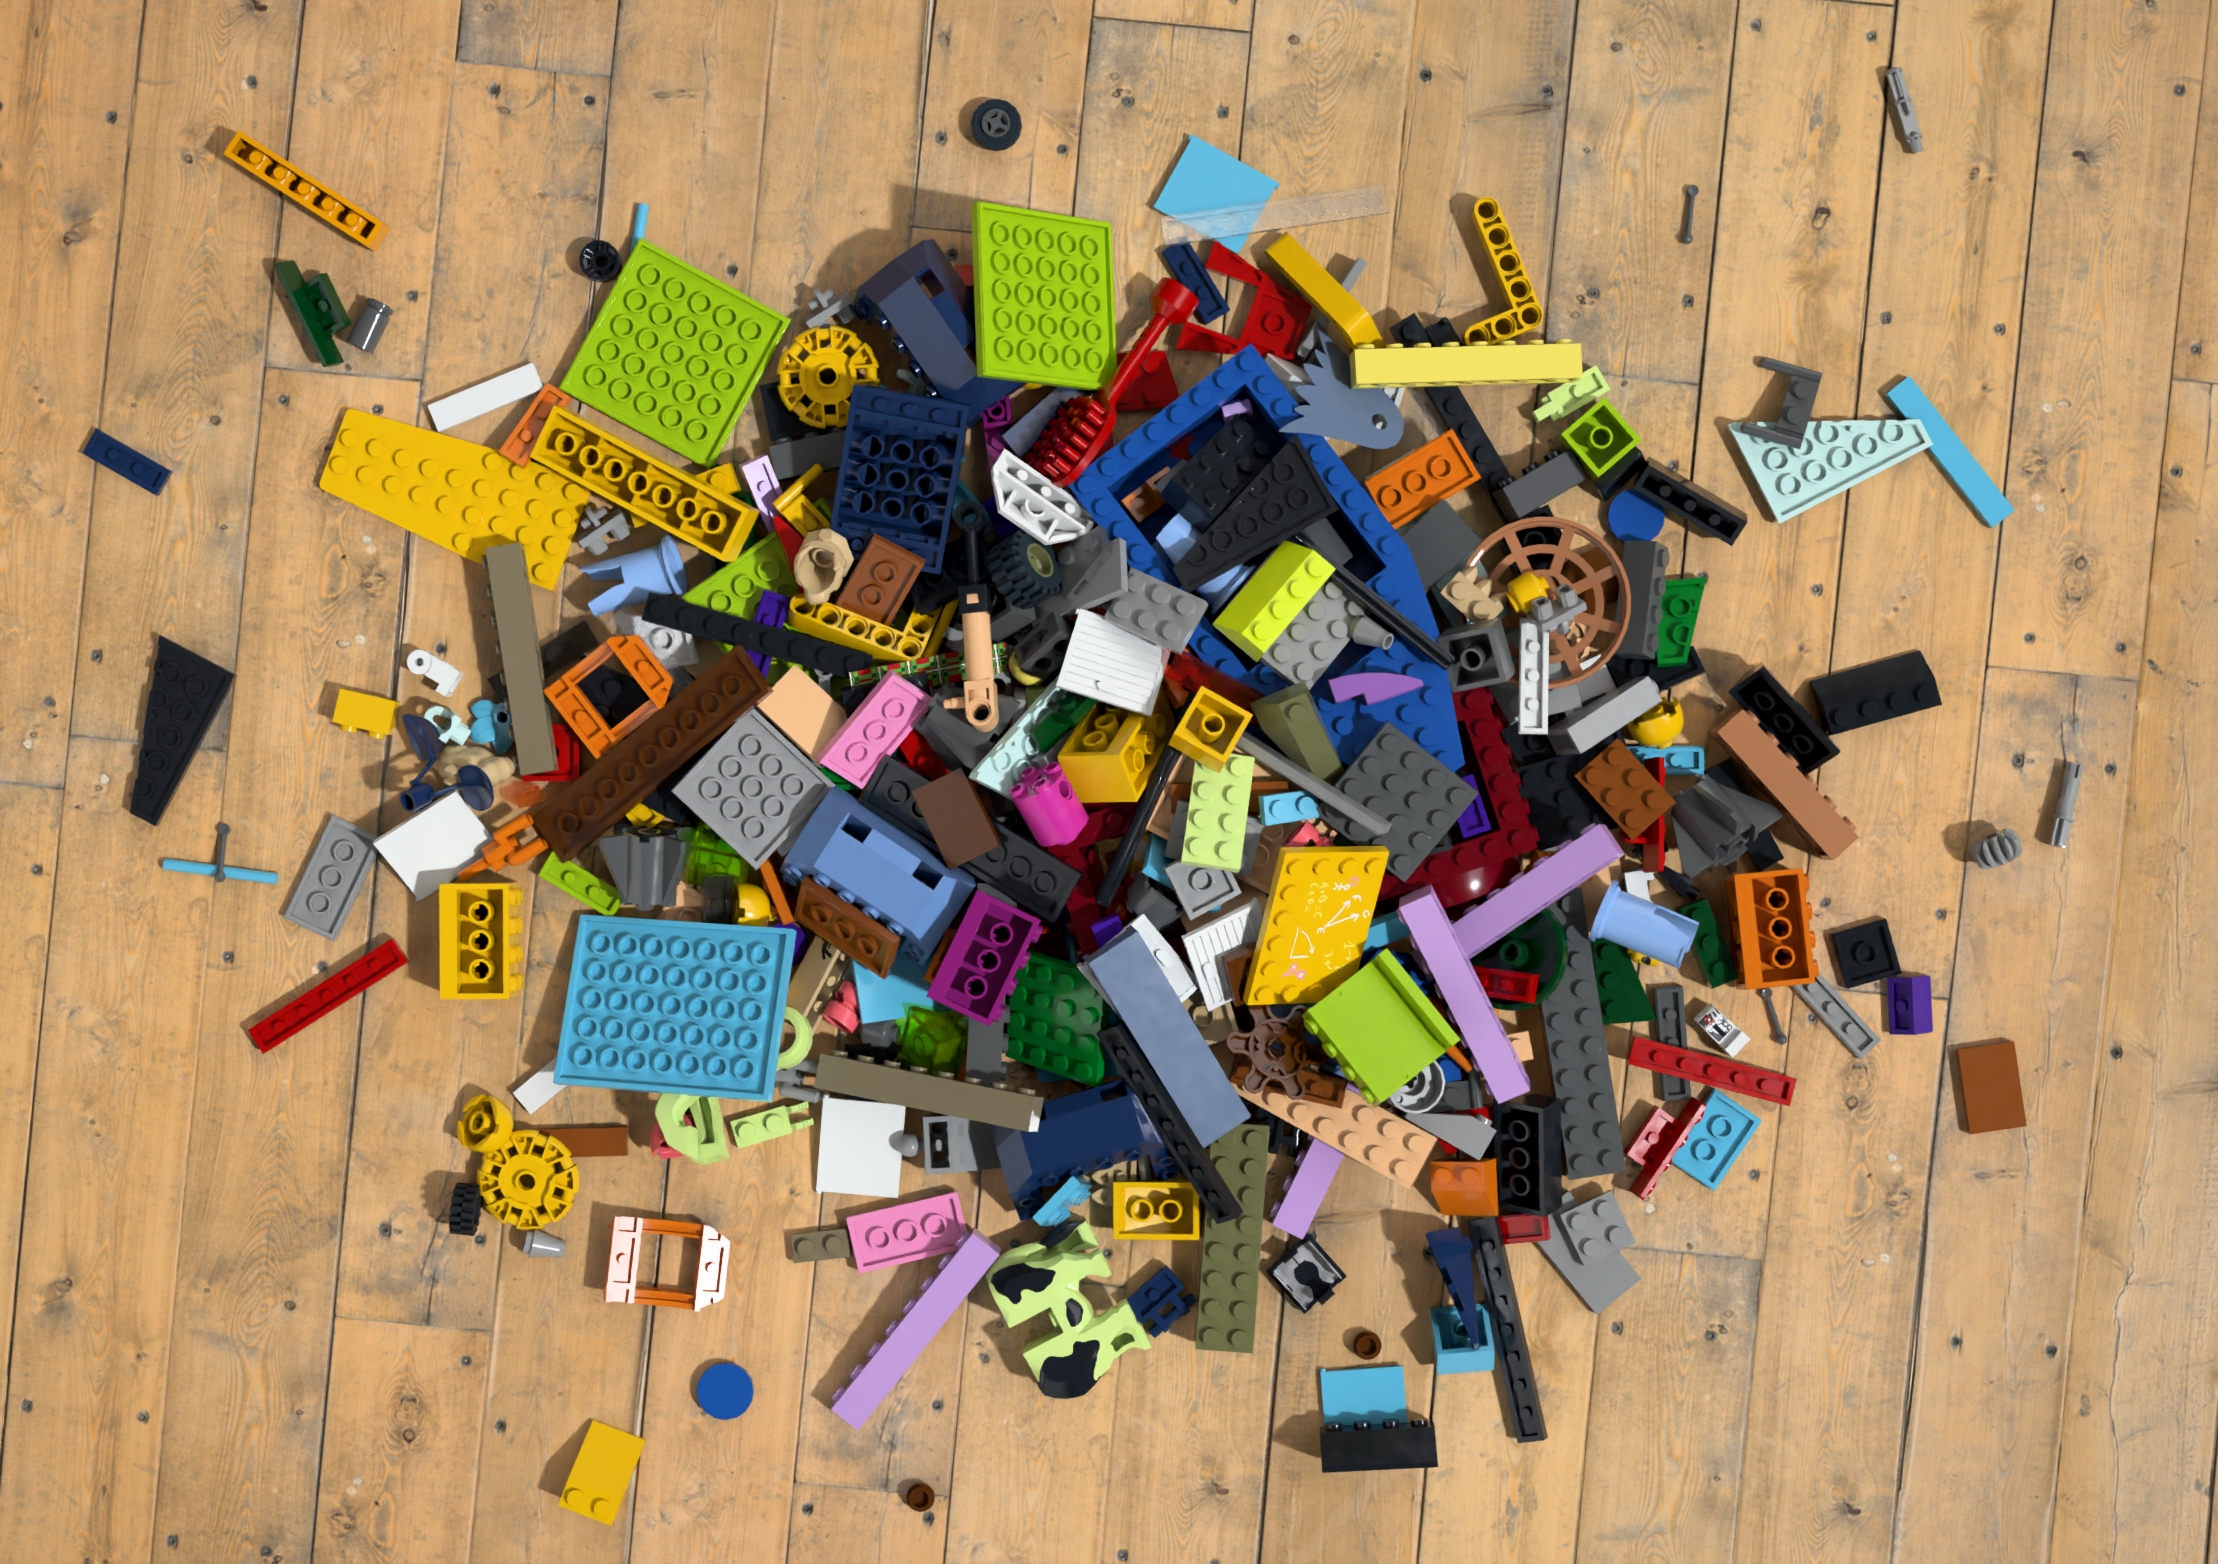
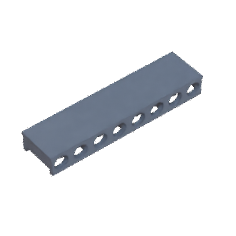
M1130 925L1126 928V932L1091 955L1086 954L1082 958L1202 1147L1205 1148L1250 1118L1251 1115L1141 935Z

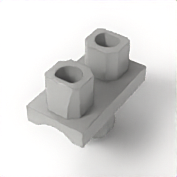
M818 287L813 289V292L817 297L809 301L808 305L811 310L821 304L822 306L803 317L809 328L819 326L820 329L830 328L831 324L828 318L836 313L844 324L855 319L857 315L851 304L854 301L847 291L842 292L827 302V300L835 296L832 288L821 294Z
M588 506L584 509L588 517L582 520L580 524L584 529L591 524L594 525L577 535L583 549L587 547L590 552L598 557L608 549V545L602 538L604 534L611 531L616 540L621 541L630 535V531L625 522V515L620 507L602 518L608 513L604 506L595 512Z
M1563 584L1556 588L1555 594L1557 599L1552 602L1546 596H1540L1532 600V612L1527 614L1528 622L1537 625L1543 633L1546 631L1551 633L1554 630L1560 635L1568 633V623L1574 620V616L1587 610L1586 602L1577 597L1574 588L1568 584Z

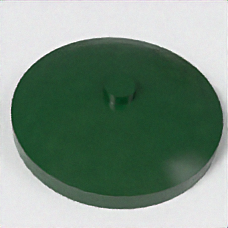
M1546 907L1469 959L1473 966L1539 975L1535 1004L1488 997L1493 1008L1506 1011H1521L1535 1007L1546 1000L1555 991L1564 975L1568 958L1567 939L1560 921Z

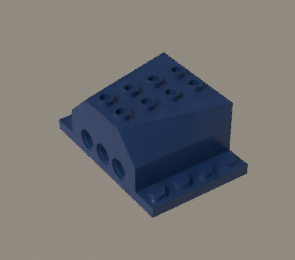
M854 383L830 526L831 530L846 538L854 559H860L873 534L876 533L926 559L921 571L940 575L958 489L970 404Z

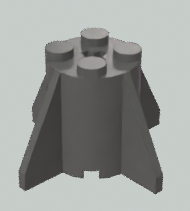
M945 683L939 693H936L928 705L930 709L925 715H922L914 729L925 737L932 750L939 755L949 773L964 766L970 776L971 771L1011 726L1009 721L1021 702L1012 696L997 694L998 724L989 732H979L968 721L965 708H944V700L965 697L963 688H957ZM980 710L976 714V720L986 719L989 715V710Z
M1708 774L1702 775L1696 780L1694 786L1687 791L1682 789L1673 796L1676 803L1671 810V819L1683 872L1691 880L1711 865L1717 867L1719 862L1733 874L1736 872L1737 858L1748 850L1745 844L1751 838L1754 842L1758 834L1782 818V814L1776 807L1721 785Z
M618 821L614 824L613 836L600 837V850L620 893L619 903L623 905L636 904V909L642 911L652 910L653 905L663 907L676 906L677 884L697 839L698 825L671 828L658 826L657 830L646 829L647 825L634 826Z

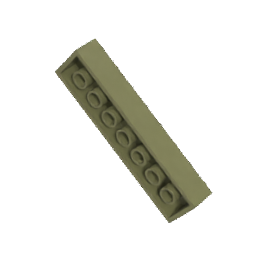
M1247 1119L1209 1144V1158L1240 1205L1243 1213L1236 1219L1217 1224L1205 1206L1195 1348L1198 1350L1253 1353L1269 1122Z

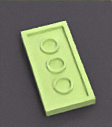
M1231 754L1220 774L1195 760L1181 864L1232 872L1240 871L1255 757Z

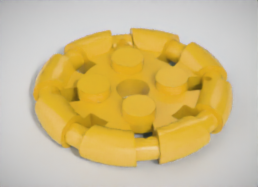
M830 325V328L820 329L819 326L813 327L794 338L795 342L789 349L785 348L777 367V375L780 376V385L777 386L778 391L787 409L799 415V420L824 429L832 425H837L838 428L846 426L850 403L847 399L852 396L854 383L879 386L877 358L868 343H863L857 338L858 334L833 325ZM821 340H831V347L821 348ZM848 346L856 351L851 358L843 353ZM803 349L810 353L804 362L797 357ZM832 369L836 372V380L832 384L827 385L821 382L820 374L823 370ZM864 369L866 379L857 380L856 370ZM799 374L800 384H792L791 375ZM805 395L813 401L808 408L801 403ZM836 405V414L825 413V406Z
M537 1130L513 1131L508 1142L501 1149L482 1155V1165L477 1168L476 1183L480 1185V1196H483L486 1202L485 1208L499 1222L505 1225L507 1223L517 1226L516 1229L538 1230L545 1228V1225L552 1221L554 1223L558 1222L570 1211L575 1203L573 1197L579 1191V1170L577 1164H573L570 1158L572 1153L557 1138L552 1135L549 1137L539 1134L540 1131ZM535 1145L545 1148L543 1155L532 1152ZM515 1146L518 1152L511 1157L508 1149ZM560 1162L563 1170L556 1173L554 1163ZM494 1165L502 1167L499 1175L492 1171ZM530 1174L535 1179V1185L530 1188L524 1187L520 1182V1176ZM556 1187L564 1190L562 1196L553 1194ZM500 1188L504 1197L496 1199L493 1191ZM544 1204L547 1212L540 1214L536 1207ZM512 1207L522 1209V1214L518 1215L511 1212Z

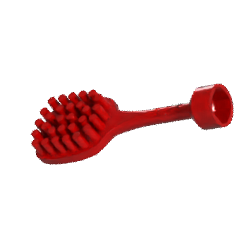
M1167 277L1160 279L1149 295L1153 317L1102 390L1094 399L1088 396L1083 398L1081 395L1076 399L1071 397L1066 403L1070 407L1069 410L1063 406L1059 407L1056 412L1060 416L1058 420L1053 417L1048 422L1052 429L1050 431L1044 429L1040 434L1044 441L1042 443L1036 441L1032 446L1039 453L1038 456L1041 460L1031 452L1026 455L1025 460L1028 462V465L1049 479L1056 487L1062 488L1075 481L1101 449L1117 421L1115 406L1167 325L1187 323L1199 305L1198 298L1179 282Z

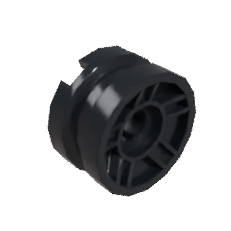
M603 240L592 241L581 251L579 257L580 266L591 280L598 283H608L620 274L622 258L618 250L609 242ZM605 257V265L602 267L597 266L595 259Z

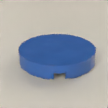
M1635 489L1625 490L1612 500L1607 512L1609 530L1616 539L1623 543L1625 541H1651L1659 534L1664 525L1665 513L1663 506Z
M721 1362L714 1364L704 1372L698 1382L697 1396L699 1404L707 1414L716 1419L729 1420L737 1418L746 1412L753 1401V1380L747 1370L736 1363Z

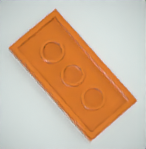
M1450 429L1364 482L1379 510L1392 527L1397 529L1434 507L1443 498H1449L1481 477L1453 429Z

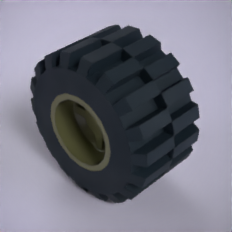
M1023 529L996 544L989 551L988 562L990 565H988V569L992 575V581L997 586V590L1002 593L1008 602L1011 601L1013 606L1025 610L1031 609L1060 591L1062 584L1056 552L1052 549L1051 545H1044Z

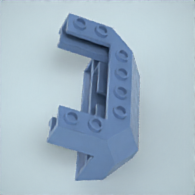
M836 784L829 790L785 857L779 871L783 874V879L793 886H801L804 878L810 876V874L813 875V880L825 888L831 887L838 892L837 895L843 901L849 904L854 902L863 908L862 912L874 920L878 918L886 923L887 929L898 936L902 934L907 937L899 950L903 952L902 956L905 960L914 965L918 963L921 966L924 965L980 880L961 866L949 870L942 854L859 804V799ZM843 829L852 834L853 836H855L856 838H858L859 840H861L863 843H861L857 839L853 838L852 836L844 832ZM912 874L920 880H922L923 882H925L926 884H928L929 886H931L932 888H934V890L925 885L924 883L920 882L916 878H914Z

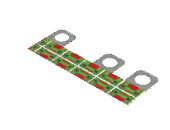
M1005 642L993 644L994 679H1002L1006 684V688L1001 695L1011 696L1012 686ZM963 650L849 672L851 686L881 680L889 669L899 676L925 670L931 697L933 698L932 686L966 680L965 654Z

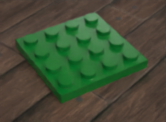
M1027 949L1031 953L1024 970L1017 969L1014 977L1018 979V982L1009 998V1004L1011 1005L1010 1022L1007 1027L1009 1039L1008 1052H1006L1005 1056L1092 1087L1103 1085L1106 1049L1096 1034L1101 1028L1108 1026L1109 1004L1081 973L1077 965Z

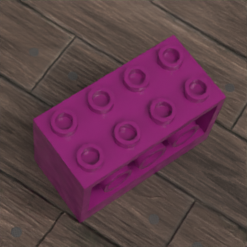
M977 889L926 996L989 1027L992 1021L998 1023L1006 1006L1002 1004V1000L1005 994L1011 997L1017 985L1018 979L1014 975L1018 968L1024 970L1031 953L1027 951L1030 942L1037 943L1042 933L1043 926L1039 925L1041 918ZM1006 926L1010 937L1008 939L1003 938L1001 941L997 940V934L993 932L994 929ZM992 952L995 954L994 959L998 962L996 965L990 964L987 967L984 965V960L981 956ZM976 979L982 980L981 985L985 989L983 991L978 990L976 993L972 992V987L968 983L970 981L975 982Z

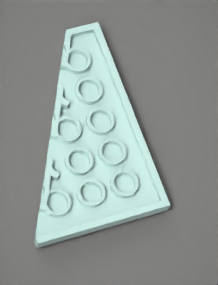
M1920 419L1808 422L1800 449L1744 434L1740 431L1742 423L1733 422L1727 426L1777 524L1933 445ZM1778 422L1749 423L1775 430Z
M1059 675L971 771L970 779L1013 800L1008 792L1009 789L1021 780L1020 773L1029 767H1034L1031 760L1040 753L1030 735V730L1067 692V690L1056 687Z

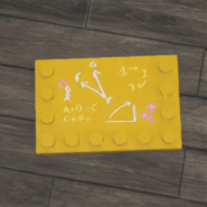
M1385 846L1280 848L1243 995V1001L1247 1005L1318 1003L1358 972L1390 853Z

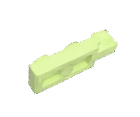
M1595 365L1583 372V378L1576 383H1564L1547 393L1541 399L1544 406L1533 411L1531 415L1536 423L1549 416L1554 422L1559 418L1566 417L1611 389Z

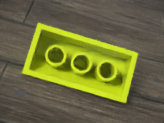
M1285 540L1212 625L1253 660L1258 662L1325 584L1336 568L1314 550Z

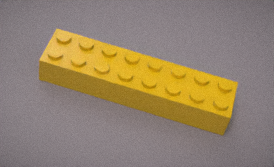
M553 406L530 455L531 458L724 562H736L760 510L567 407Z

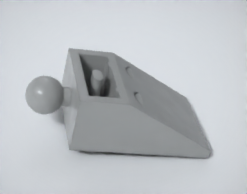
M944 1114L922 1115L923 1139H919L913 1134H906L898 1142L899 1151L907 1157L915 1156L920 1150H924L926 1175L1002 1168L991 1126L988 1123ZM934 1123L942 1125L940 1133H934L931 1130ZM937 1151L944 1154V1158L940 1162L933 1159V1154Z

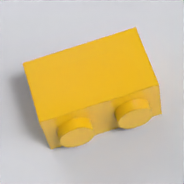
M340 688L332 722L339 723V729L356 733L357 728L368 730L367 736L384 739L385 734L394 735L401 702Z

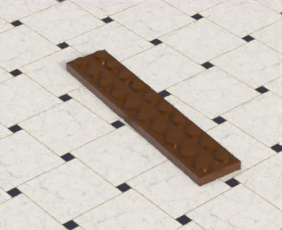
M736 645L542 808L532 819L561 862L571 861L723 735L735 722L747 715L774 692L743 646Z

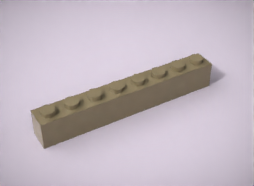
M514 543L485 548L486 555L482 556V563L485 573L489 572L490 583L487 584V594L489 600H493L495 612H491L493 628L498 629L499 640L495 642L498 657H502L504 668L500 669V678L502 685L507 686L508 697L504 698V704L507 714H511L513 724L509 725V736L511 742L516 743L517 753L513 754L514 767L516 771L520 770V775L559 770L548 697L543 692L546 689L524 544Z
M831 1049V1054L820 1053L814 1088L1027 1132H1038L1044 1097L1035 1096V1090L1018 1087L1017 1092L1007 1090L1008 1084L991 1081V1085L986 1086L981 1085V1079L964 1076V1080L961 1081L954 1079V1073L937 1071V1075L927 1074L928 1068L911 1065L910 1070L900 1068V1062L884 1060L882 1065L874 1063V1057L857 1055V1059L847 1058L848 1052Z

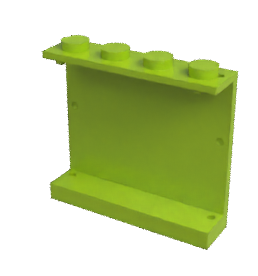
M1387 948L1302 1015L1307 1030L1320 1038L1323 1042L1322 1048L1331 1058L1335 1057L1342 1066L1340 1070L1349 1081L1353 1080L1360 1089L1359 1094L1367 1104H1372L1375 1108L1461 1040Z

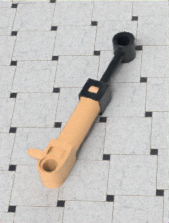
M964 501L954 509L953 518L959 530L965 535L968 585L958 586L959 614L963 622L966 681L964 682L965 697L944 700L943 706L945 709L965 708L966 717L971 725L979 732H989L998 724L999 710L997 685L994 682L990 626V619H992L991 591L986 583L980 584L977 535L984 531L986 518L976 503ZM967 515H976V519L972 523H963ZM980 710H989V715L986 719L976 720V714Z

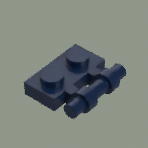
M1164 1265L1126 1299L1135 1317L1141 1324L1145 1323L1150 1317L1154 1320L1155 1324L1148 1329L1154 1338L1162 1332L1166 1333L1172 1328L1171 1324L1182 1314L1186 1316L1191 1311L1190 1307L1198 1301L1191 1292L1183 1299L1178 1296V1293L1185 1288V1285L1167 1265ZM1171 1301L1175 1306L1162 1316L1158 1310Z

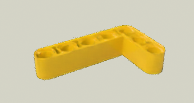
M1482 197L1472 208L1471 217L1509 310L1469 327L1462 337L1463 346H1470L1469 334L1472 332L1481 334L1483 341L1487 342L1488 346H1497L1498 342L1509 341L1533 331L1540 325L1543 319V311L1499 204L1491 197ZM1482 205L1490 207L1493 213L1492 217L1487 219L1481 217L1478 213V207ZM1499 232L1503 236V243L1500 245L1491 243L1489 233ZM1502 258L1511 259L1514 263V270H1503L1500 266V260ZM1514 284L1523 286L1525 290L1524 297L1517 298L1513 296L1511 286ZM1529 310L1535 314L1536 321L1534 324H1526L1522 320L1523 311ZM1499 321L1507 323L1510 329L1509 334L1500 335L1497 333L1495 324Z
M1285 232L1264 250L1270 261L1338 328L1351 353L1357 349V346L1365 344L1375 345V349L1386 348L1369 313L1289 233Z
M804 593L793 596L790 601L788 622L797 630L835 645L873 655L872 660L890 665L923 657L941 616L943 606L923 616L914 607L904 631L901 632L828 602L812 605L806 601ZM801 609L806 611L807 613L802 614L797 612L796 610ZM829 620L834 624H826L823 621ZM919 629L922 630L924 633L920 634L915 632L914 630ZM850 631H857L860 635H853ZM876 642H884V643H886L887 645H886V646H881V645L877 644ZM909 652L914 656L909 657L904 655L903 653Z

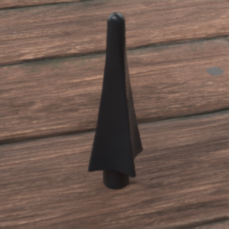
M1634 848L1632 850V853L1639 858L1636 849ZM1665 865L1663 872H1656L1681 897L1686 894L1695 900L1700 893V890L1692 885L1695 880H1690L1687 876Z

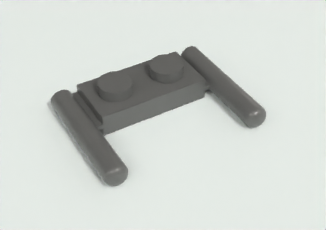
M1763 357L1760 360L1762 368L1791 376L1776 429L1772 430L1743 422L1740 426V431L1747 435L1800 449L1823 373Z
M1467 1047L1465 1049L1466 1056L1472 1061L1471 1056L1474 1055L1470 1047ZM1473 1067L1468 1072L1469 1080L1445 1082L1444 1093L1439 1102L1426 1112L1483 1108L1480 1072H1477L1475 1067ZM1398 1109V1115H1402L1404 1111Z

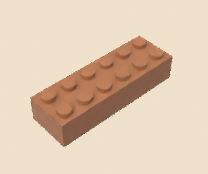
M1743 709L1732 710L1708 734L1821 859H1836L1859 838L1854 832L1857 829L1846 816L1841 818L1835 811L1837 808L1836 804L1827 795L1822 797L1816 790L1818 787L1817 783L1808 774L1803 776L1796 768L1799 765L1798 762L1788 752L1785 754L1781 752L1777 747L1779 741L1769 731L1766 733L1762 731L1758 726L1760 721L1750 710L1744 711Z

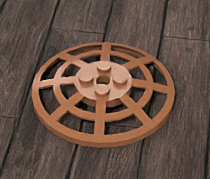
M1558 517L1521 519L1505 525L1488 536L1468 559L1465 568L1476 566L1488 549L1499 540L1505 538L1511 554L1505 557L1491 573L1489 579L1492 580V589L1488 596L1489 598L1492 594L1508 591L1507 586L1499 584L1497 581L1504 570L1514 562L1517 563L1521 574L1530 571L1536 577L1542 575L1550 587L1546 594L1551 602L1557 599L1555 594L1556 588L1563 584H1568L1574 588L1576 595L1593 588L1595 614L1591 615L1581 612L1574 616L1573 621L1568 623L1569 627L1573 622L1589 626L1590 628L1585 636L1571 648L1565 635H1560L1556 630L1549 633V639H1554L1560 651L1559 654L1549 655V664L1565 661L1572 676L1565 679L1548 681V690L1573 685L1596 673L1611 659L1619 648L1627 631L1631 614L1629 580L1623 564L1614 550L1603 538L1589 528L1574 521ZM1533 527H1556L1563 529L1558 546L1537 544L1522 548L1515 532ZM1574 533L1594 544L1606 556L1611 565L1595 573L1593 568L1582 557L1569 550ZM1539 553L1554 554L1549 570L1533 571L1526 556ZM1565 559L1576 564L1587 577L1572 584L1565 576L1560 574ZM1477 575L1473 584L1475 585L1482 580H1486V578ZM1614 576H1617L1622 597L1619 623L1603 618L1604 595L1600 583ZM1509 602L1510 615L1501 618L1503 629L1505 630L1515 625L1520 630V618H1527V614L1521 611L1516 613ZM1457 610L1459 626L1468 625L1467 618ZM1598 629L1615 634L1604 654L1590 667L1582 670L1575 655L1590 644ZM1508 643L1511 656L1518 660L1515 666L1516 673L1507 682L1519 686V650Z

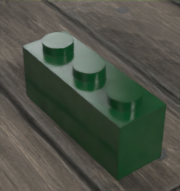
M1700 897L1675 907L1678 914L1699 922L1691 949L1706 987L1713 989L1738 979V974L1707 898Z

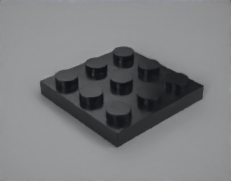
M1595 745L1582 754L1559 755L1512 769L1517 770L1522 786L1517 787L1520 797H1526L1531 812L1527 814L1529 824L1535 825L1540 841L1536 842L1538 849H1535V851L1559 846L1570 839L1575 841L1582 836L1580 832L1593 823L1596 826L1599 824L1606 825L1609 830L1619 828L1614 820L1574 777L1598 756Z

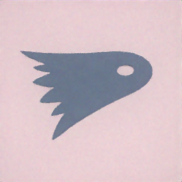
M1317 322L1318 333L1325 354L1317 349L1314 351L1323 368L1312 364H1303L1307 375L1315 385L1298 386L1295 388V391L1310 405L1294 408V411L1304 417L1288 423L1279 432L1320 435L1372 449H1387L1395 446L1400 441L1404 430L1403 419L1398 407L1380 388L1351 389L1350 359L1335 344L1320 323ZM1375 414L1382 415L1386 419L1387 426L1385 429H1378L1373 425L1372 417Z

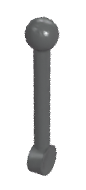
M1690 185L1686 191L1689 196L1686 230L1682 236V241L1685 244H1690L1693 241L1691 228L1694 200L1699 192L1696 185Z
M225 823L218 827L221 840L218 872L214 875V879L217 882H223L226 878L223 872L227 835L231 832V828Z
M1762 988L1760 995L1766 1000L1777 1033L1776 1041L1778 1044L1784 1045L1787 1042V1036L1782 1033L1771 1000L1772 990L1770 988Z

